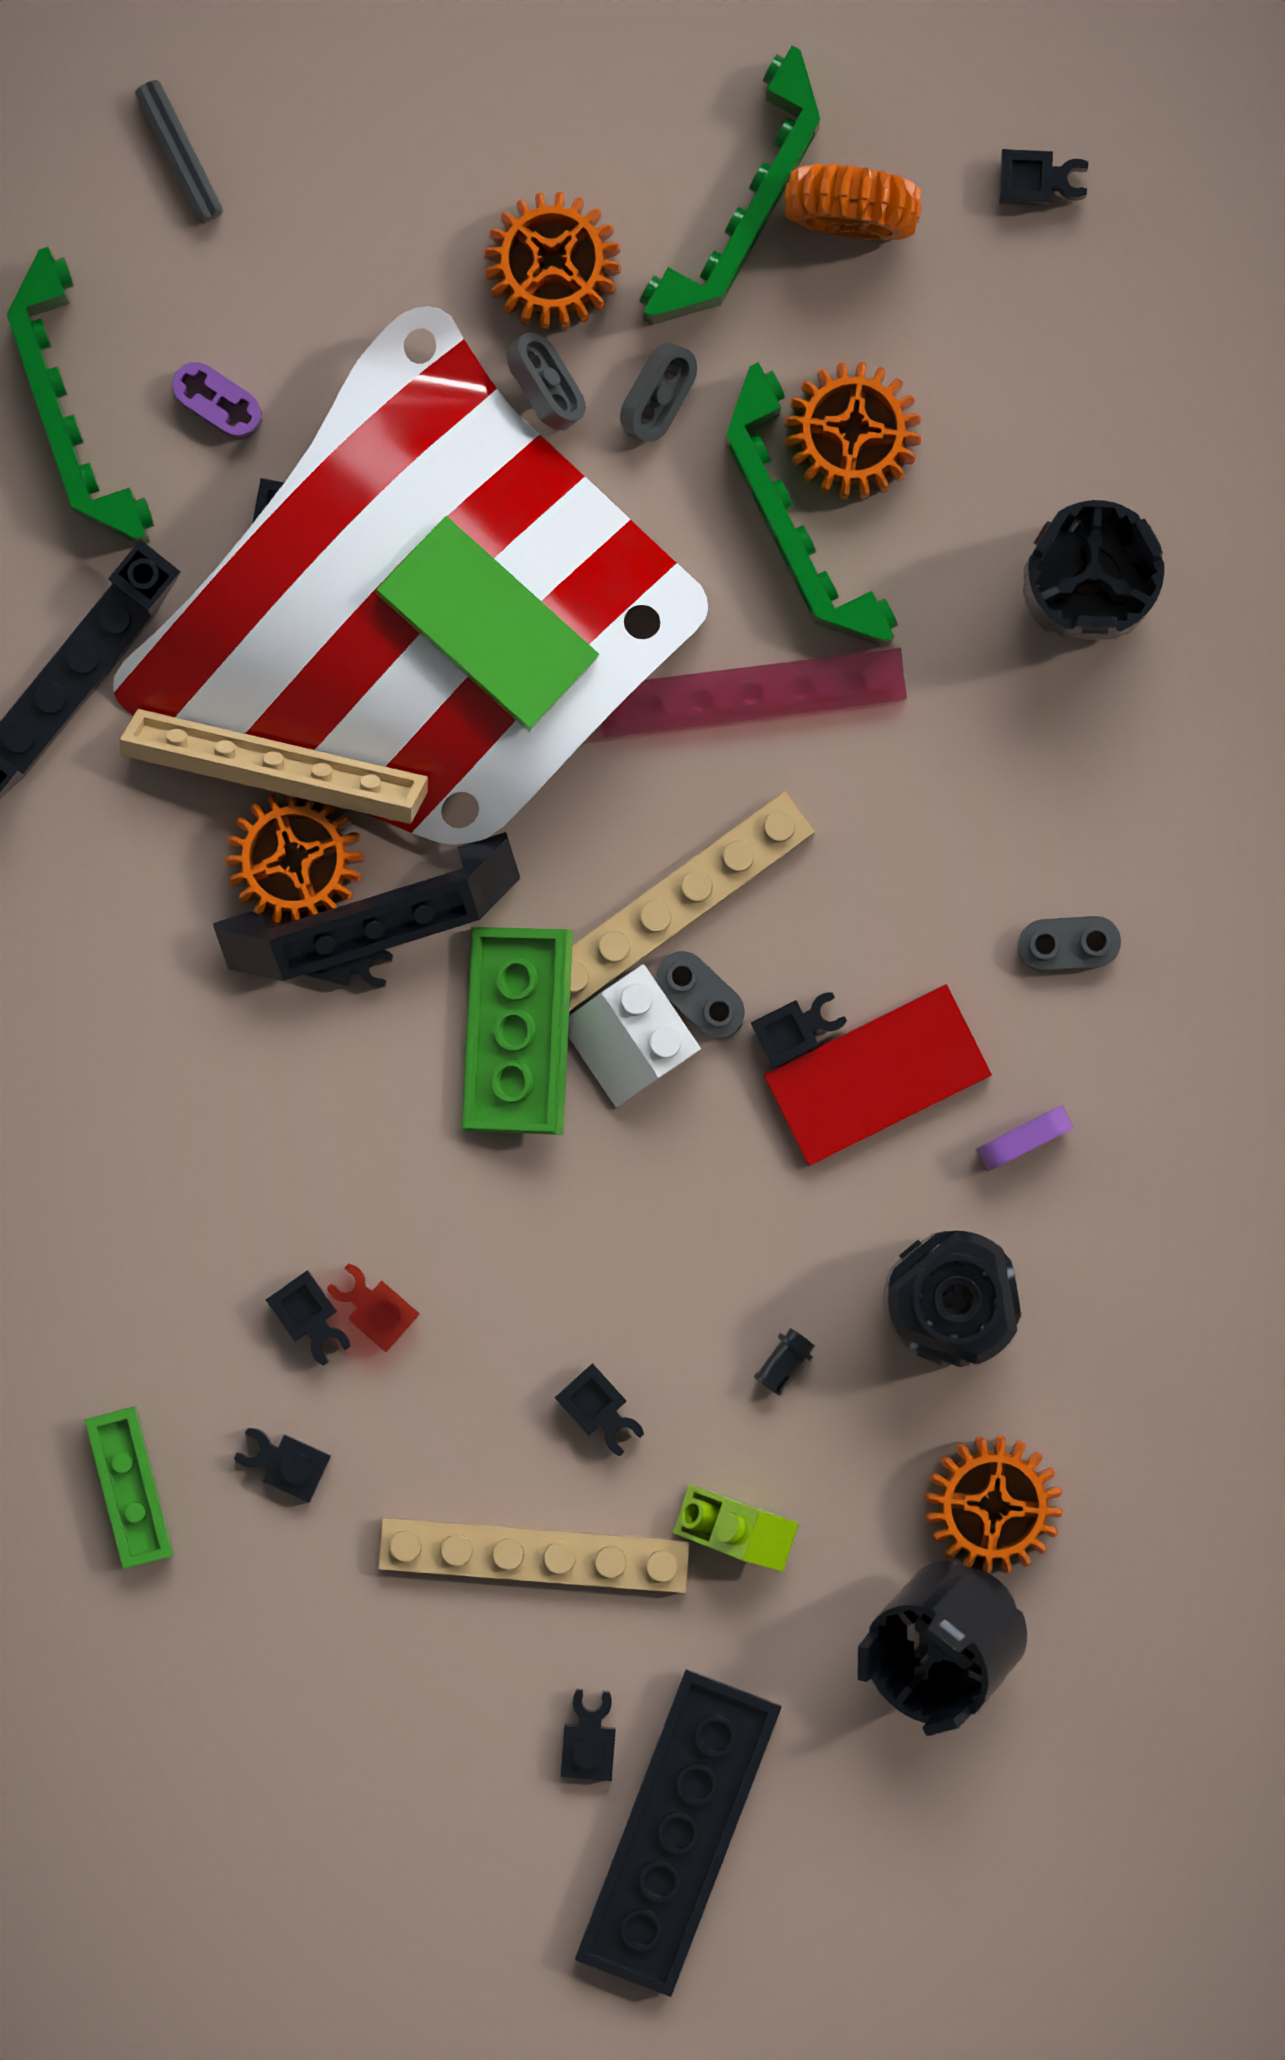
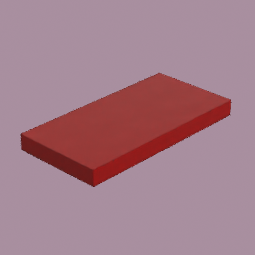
M945 984L763 1076L808 1166H811L992 1076V1073L948 985Z

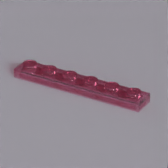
M901 648L647 679L635 688L602 722L603 737L609 738L907 700Z

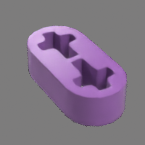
M200 362L185 364L176 372L173 378V391L177 400L186 409L234 439H245L252 436L259 429L262 422V411L257 400L249 392L208 365ZM201 374L206 376L204 384L209 391L215 394V397L210 401L197 393L192 399L187 398L189 390L184 381L188 377L196 380ZM224 400L236 408L240 407L243 402L247 403V413L251 418L250 422L246 425L239 421L234 427L228 425L231 418L227 411L219 407Z
M1063 1105L978 1147L976 1150L988 1172L1073 1129L1074 1126Z

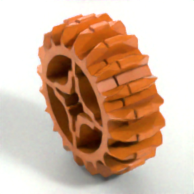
M818 163L812 166L804 165L791 171L789 183L786 184L784 203L786 204L785 216L796 226H803L806 230H815L821 234L864 239L873 242L874 240L887 242L893 239L902 240L915 234L922 208V202H920L921 189L911 180L903 179L900 175H891L886 171H876L868 167L860 168L833 163L830 165Z
M540 192L535 194L536 209L530 211L527 203L520 199L516 202L520 218L516 219L506 211L500 215V220L508 231L505 232L498 228H492L489 232V238L501 245V247H488L484 249V258L499 264L489 266L484 272L487 280L502 279L501 282L491 289V294L495 299L502 298L508 294L511 295L503 306L507 314L515 312L522 305L524 307L520 318L522 324L528 325L532 321L534 313L541 314V330H549L550 316H559L561 329L566 330L570 327L568 313L575 311L578 320L581 323H585L589 320L588 312L584 306L587 302L598 311L605 307L602 297L596 293L598 290L606 294H614L616 285L611 280L605 278L604 275H619L621 265L615 261L606 260V258L619 254L620 245L615 242L603 243L614 233V229L611 224H604L594 228L601 218V211L598 208H594L583 217L581 215L584 208L583 198L577 197L573 201L571 209L564 207V193L557 192L555 195V206H546L545 196ZM548 223H558L572 227L570 231L566 230L562 235L553 239L544 238L536 231L532 232L530 230L536 226ZM584 238L591 245L595 255L594 269L587 282L579 275V270L571 262L572 257L578 251V245ZM518 241L526 247V252L534 260L533 265L526 273L527 277L520 285L515 280L510 269L511 254ZM540 251L543 254L547 253L551 257L557 255L558 252L562 253L564 251L565 255L561 256L562 266H565V271L553 265L547 270L543 269L541 271L540 267L544 266L543 257L540 256ZM553 283L560 284L568 291L573 290L575 292L568 297L554 300L542 299L532 295L535 291L539 292L546 285Z
M844 362L838 363L836 367L838 379L832 381L829 373L824 368L820 369L817 372V377L822 387L818 389L813 383L807 380L804 381L801 385V390L809 398V401L793 397L790 401V407L802 414V416H789L785 418L784 422L786 428L799 431V434L790 435L785 438V447L790 449L802 447L803 450L792 457V466L800 467L809 462L811 467L806 470L803 480L806 483H810L818 474L824 476L825 478L820 487V493L824 495L828 494L833 482L841 484L839 498L841 500L848 499L850 485H858V495L861 500L868 499V483L872 481L880 493L887 492L889 486L884 474L887 473L894 480L900 482L904 478L905 473L896 462L900 461L904 464L913 465L916 459V455L904 448V445H920L922 438L921 435L915 432L906 431V428L915 427L921 422L920 414L904 415L903 411L909 409L914 404L915 399L913 395H906L897 400L894 396L900 391L903 382L897 378L887 388L881 385L886 370L881 367L876 370L873 380L865 378L867 369L865 362H858L854 377H848L847 366ZM850 392L848 408L838 416H825L824 419L813 418L816 410L826 400L835 395ZM865 395L876 399L886 408L893 421L894 429L886 428L884 423L875 422L868 417L865 411ZM857 408L856 421L860 422L859 429L865 427L867 434H859L857 442H854L852 454L849 455V441L845 440L846 433L840 434L839 428H847L849 420L852 419L853 410ZM811 434H819L822 439L831 440L838 445L841 451L840 468L830 464L819 454ZM881 443L893 445L887 456L876 465L862 470H855L858 453L867 446H880Z
M275 793L268 795V802L272 810L266 814L257 803L250 805L251 812L258 820L251 825L246 819L238 818L236 825L241 830L247 832L245 839L229 836L227 841L230 846L242 849L241 856L230 855L225 858L227 866L242 868V872L229 877L230 885L240 886L245 883L248 885V888L238 896V900L242 904H246L257 897L259 901L253 910L256 914L262 912L265 914L269 907L273 908L271 923L274 926L281 925L285 912L291 913L292 922L301 919V913L308 912L309 916L318 914L317 908L325 905L327 910L337 908L338 906L331 900L336 894H339L344 900L351 901L353 898L352 892L343 887L342 884L345 879L355 883L361 881L362 875L356 871L348 870V863H361L364 861V855L357 851L348 852L347 847L357 844L361 838L358 832H351L344 836L340 832L351 823V819L347 814L340 816L334 822L330 820L336 810V806L325 804L319 812L315 810L318 802L306 799L305 806H298L299 797L287 795L288 806L281 807L280 800ZM302 818L316 822L325 828L332 838L321 842L319 840L310 843L301 842L296 838L289 819ZM274 825L278 837L276 852L271 857L262 860V863L253 866V856L257 842L263 833ZM286 835H288L290 843L293 846H297V850L300 853L303 849H306L309 853L308 858L301 861L303 884L299 875L296 872L292 873L290 866L286 870L280 866L282 864L281 861L288 858L287 849L289 847L285 838ZM336 853L337 861L333 876L329 883L315 895L311 880L312 868L316 863L326 859V856ZM267 877H289L294 882L301 900L287 901L278 899L268 894L258 881Z
M998 1435L994 1441V1451H988L985 1438L979 1436L975 1438V1446L978 1453L970 1455L968 1448L963 1443L956 1445V1450L963 1459L956 1465L952 1459L945 1455L940 1459L941 1464L950 1470L946 1479L937 1473L930 1474L929 1480L936 1485L942 1486L940 1494L933 1492L925 1493L924 1500L928 1503L939 1504L940 1511L925 1514V1520L927 1523L942 1521L944 1527L936 1530L932 1534V1538L935 1542L943 1541L949 1536L952 1538L953 1541L944 1551L948 1558L951 1559L956 1556L962 1548L966 1551L962 1564L967 1568L973 1566L977 1556L982 1558L981 1570L991 1574L993 1559H999L1002 1572L1008 1574L1012 1572L1009 1557L1017 1555L1019 1562L1024 1567L1031 1565L1030 1557L1024 1551L1027 1547L1031 1545L1040 1554H1044L1047 1551L1046 1546L1036 1539L1041 1531L1050 1537L1057 1536L1058 1530L1051 1525L1045 1524L1047 1516L1062 1517L1063 1509L1056 1506H1048L1047 1499L1062 1496V1489L1060 1487L1045 1489L1043 1483L1052 1479L1055 1476V1471L1049 1467L1036 1473L1034 1468L1043 1458L1037 1451L1031 1454L1026 1461L1022 1460L1021 1457L1026 1446L1024 1442L1018 1440L1014 1444L1011 1453H1006V1438ZM990 1463L989 1473H987L985 1485L981 1490L975 1493H954L959 1480L969 1470L978 1465ZM1006 1464L1016 1467L1026 1476L1032 1486L1035 1502L1016 1499L1008 1494L1005 1477ZM997 1478L996 1490H998L999 1499L1007 1502L1009 1505L1020 1507L1019 1509L1006 1508L1003 1514L998 1512L1000 1517L992 1520V1529L990 1531L991 1520H989L988 1511L980 1508L977 1504H968L967 1502H981L983 1496L989 1498L987 1493L994 1491ZM951 1508L963 1509L978 1514L981 1520V1546L970 1542L959 1532L954 1523ZM1012 1517H1033L1027 1530L1018 1539L1007 1545L997 1547L1000 1530L1006 1520Z

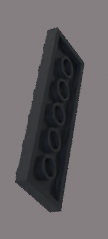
M685 1668L576 1953V1961L666 1996H672L782 1705Z

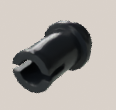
M790 1328L786 1335L782 1333L778 1335V1338L781 1340L759 1372H756L753 1376L779 1396L782 1395L784 1388L805 1359L811 1361L813 1358L810 1353L815 1345L793 1328Z

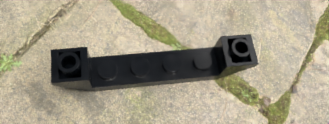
M141 539L108 578L112 585L0 721V799L26 776L155 617L181 572Z
M500 833L484 840L457 847L463 865L462 869L273 928H268L263 912L256 914L250 911L213 923L214 931L227 967L234 971L286 981L478 921L520 879L507 833Z

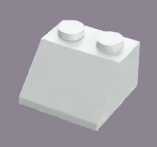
M644 964L602 991L569 1016L568 1038L616 1108L701 1051L700 1046Z

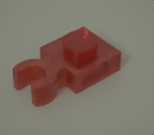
M348 1263L345 1269L355 1278L353 1290L347 1293L342 1292L332 1283L327 1287V1290L337 1301L352 1302L357 1307L348 1320L382 1350L388 1352L421 1313L383 1280L371 1290L366 1286V1277L363 1271L356 1265Z

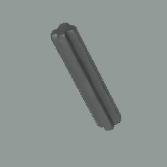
M153 80L141 85L135 91L137 99L198 221L204 223L215 219L223 213V208L161 83L158 80Z

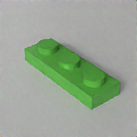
M133 1406L84 1419L123 1569L174 1556L137 1407Z

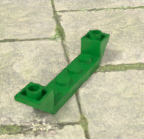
M791 45L785 58L776 54L763 78V82L769 85L766 101L797 117L796 122L787 118L779 131L773 145L780 148V151L771 166L763 162L755 174L749 189L756 194L747 210L738 206L724 232L731 239L722 254L715 250L712 252L700 274V278L707 281L705 285L702 286L670 267L666 269L661 279L655 275L652 276L639 301L646 305L643 311V320L651 325L717 307L723 303L782 197L786 184L789 183L791 171L798 168L816 136L821 118L801 50Z
M49 246L39 249L7 312V317L70 505L76 514L136 544L140 539L146 544L150 543L146 529L155 525L145 497L136 500L130 487L96 499L92 497L93 493L100 491L91 463L81 465L75 446L83 444L84 441L75 415L72 414L65 417L59 398L68 394L58 366L49 369L43 350L52 347L42 318L34 321L32 319V316L70 304L65 289L74 287L65 258L55 260Z
M759 362L749 366L726 433L725 443L814 623L883 647L893 641L894 634L891 629L898 626L885 598L877 602L873 592L870 591L834 608L832 601L839 598L834 584L826 571L817 573L809 557L816 553V550L806 528L803 525L795 528L787 510L794 507L792 500L781 479L773 483L764 466L771 462V459L759 434L750 437L747 432L780 416L781 406L778 401L785 398L782 387L774 372L770 371L764 374Z

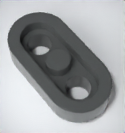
M528 332L508 347L506 358L510 372L516 378L535 409L538 418L544 424L556 430H566L584 416L586 410L584 397L555 348L545 337L537 333Z
M664 343L652 351L621 408V425L628 435L645 442H653L667 432L696 379L697 361L690 350L672 343Z
M1101 916L1036 920L1023 929L1018 939L1020 958L1028 967L1037 971L1103 967L1115 959L1121 947L1119 930L1113 922ZM1098 932L1104 937L1105 945L1102 950L1093 951L1087 946L1086 938L1089 933ZM1047 935L1053 940L1054 948L1051 953L1042 954L1037 951L1035 941L1038 936Z
M677 951L669 954L661 961L657 970V984L667 999L704 1034L713 1038H724L732 1035L740 1028L745 1015L742 999L698 956L687 951ZM679 967L689 969L692 974L691 982L686 986L676 985L672 979V973L675 969ZM716 1002L726 1004L729 1009L727 1019L720 1022L713 1020L709 1014V1008L712 1004Z

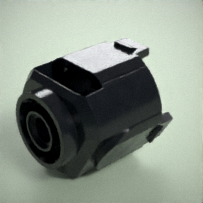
M1105 500L1082 501L1058 511L1052 522L1047 521L1035 539L1033 544L1036 547L1024 566L1023 580L1025 581L1022 591L1026 605L1036 622L1045 631L1056 632L1060 637L1088 640L1117 639L1124 634L1130 633L1137 627L1157 601L1162 589L1165 573L1162 547L1146 519H1141L1137 513L1128 507L1126 508L1121 504ZM1081 568H1085V570L1083 571V573H1081V574H1079V575H1077V576H1075V577L1073 578L1074 573H1075L1077 570H1079V569H1081ZM1084 584H1096L1101 587L1093 595H1084L1076 590V588Z
M956 1230L932 1233L921 1242L919 1240L915 1241L899 1255L900 1260L890 1268L883 1295L885 1315L892 1332L896 1335L899 1342L904 1347L917 1351L916 1356L937 1364H941V1361L958 1367L968 1366L971 1363L977 1365L1000 1353L1015 1336L1017 1324L1021 1317L1012 1261L994 1241L968 1231ZM953 1284L952 1289L945 1292L943 1296L946 1288ZM964 1286L970 1290L972 1295V1304L969 1309L963 1303L964 1296L961 1292ZM946 1304L949 1307L956 1308L960 1315L949 1313L943 1305Z
M955 1560L931 1563L920 1569L871 1623L869 1633L858 1646V1680L868 1682L872 1679L878 1691L893 1707L904 1715L925 1723L922 1728L926 1736L958 1729L971 1715L978 1712L1005 1680V1677L1022 1659L1027 1645V1626L1024 1615L1016 1608L1015 1601L1008 1589L993 1575L980 1569L967 1568L961 1562ZM914 1622L915 1631L919 1633V1646L915 1650L914 1641L907 1640V1626L914 1624Z

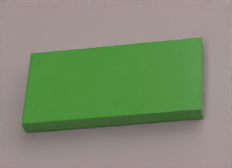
M447 515L377 587L375 592L528 732L600 655Z
M471 927L461 1131L563 1135L573 930Z

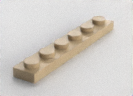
M141 709L136 711L119 739L121 756L409 824L412 823L428 790L427 776Z
M786 791L572 946L569 1012L815 834L812 826Z
M383 1517L379 1570L686 1593L690 1541Z

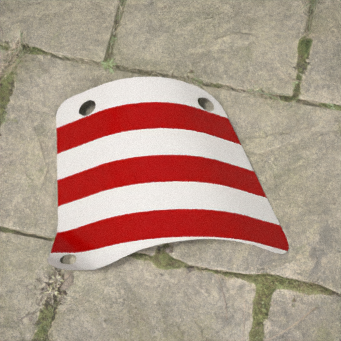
M416 307L400 314L390 322L357 360L312 444L285 483L237 544L193 595L149 639L123 661L114 676L113 693L117 702L133 716L138 709L427 776V794L411 824L371 814L367 815L440 844H467L487 839L503 828L618 705L695 633L706 619L708 612L707 597L701 585L511 407L488 377L457 328L451 315L436 307ZM424 328L434 335L436 350L434 356L429 361L423 364H416L411 362L406 356L404 340L412 331ZM446 515L600 654L598 659L530 732L375 593L377 587ZM638 605L653 608L658 613L661 622L656 635L648 639H637L631 636L624 626V617L629 609ZM458 792L471 794L478 801L479 812L475 821L463 828H453L446 824L441 813L445 800Z

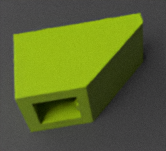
M689 1484L673 1533L740 1560L783 1572L799 1522Z

